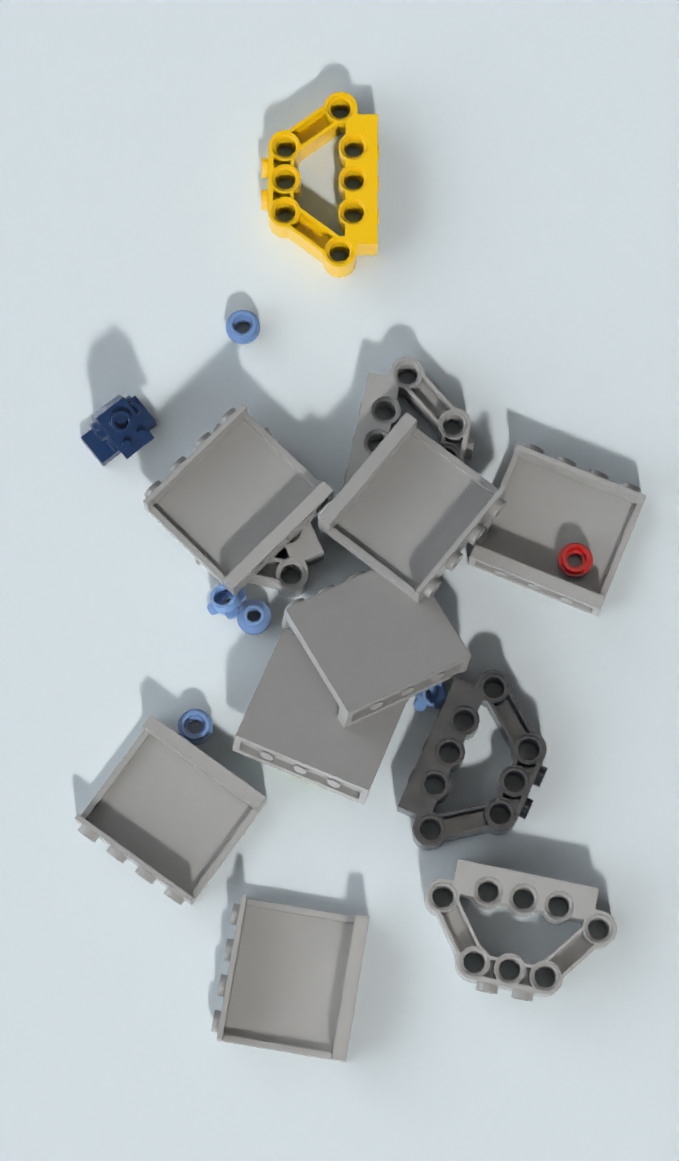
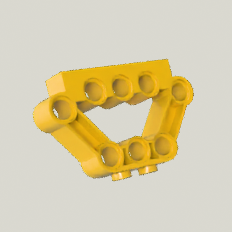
M346 92L331 94L321 108L291 129L275 133L269 142L268 158H262V178H268V190L261 191V210L268 211L271 231L278 237L290 239L323 263L324 269L328 274L338 278L346 277L353 272L356 267L357 255H377L378 114H358L357 102L350 94ZM343 109L349 115L345 118H336L332 113L335 110ZM339 134L345 135L339 142V163L343 169L338 178V191L343 201L338 210V224L345 236L337 235L300 208L296 201L301 193V177L297 170L300 162ZM284 147L294 150V153L287 157L281 156L277 152ZM349 148H358L362 151V154L358 157H350L345 152ZM284 179L291 180L294 183L293 187L289 189H281L277 184ZM349 180H358L362 183V186L359 189L353 190L346 187L345 184ZM286 211L292 213L294 217L290 221L283 222L277 219V215ZM350 212H357L362 216V219L358 222H350L345 216ZM335 251H344L349 257L339 262L332 259L331 255Z

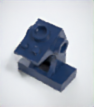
M117 395L91 415L93 423L90 424V427L92 429L81 437L82 442L102 466H105L120 453L126 459H129L143 446L151 442L154 436L150 430L157 425V421L136 396L131 397L128 395L124 398L121 395Z

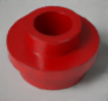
M581 543L567 544L559 552L558 566L562 573L568 577H582L592 567V553ZM571 556H578L581 559V564L576 567L572 566L568 559Z

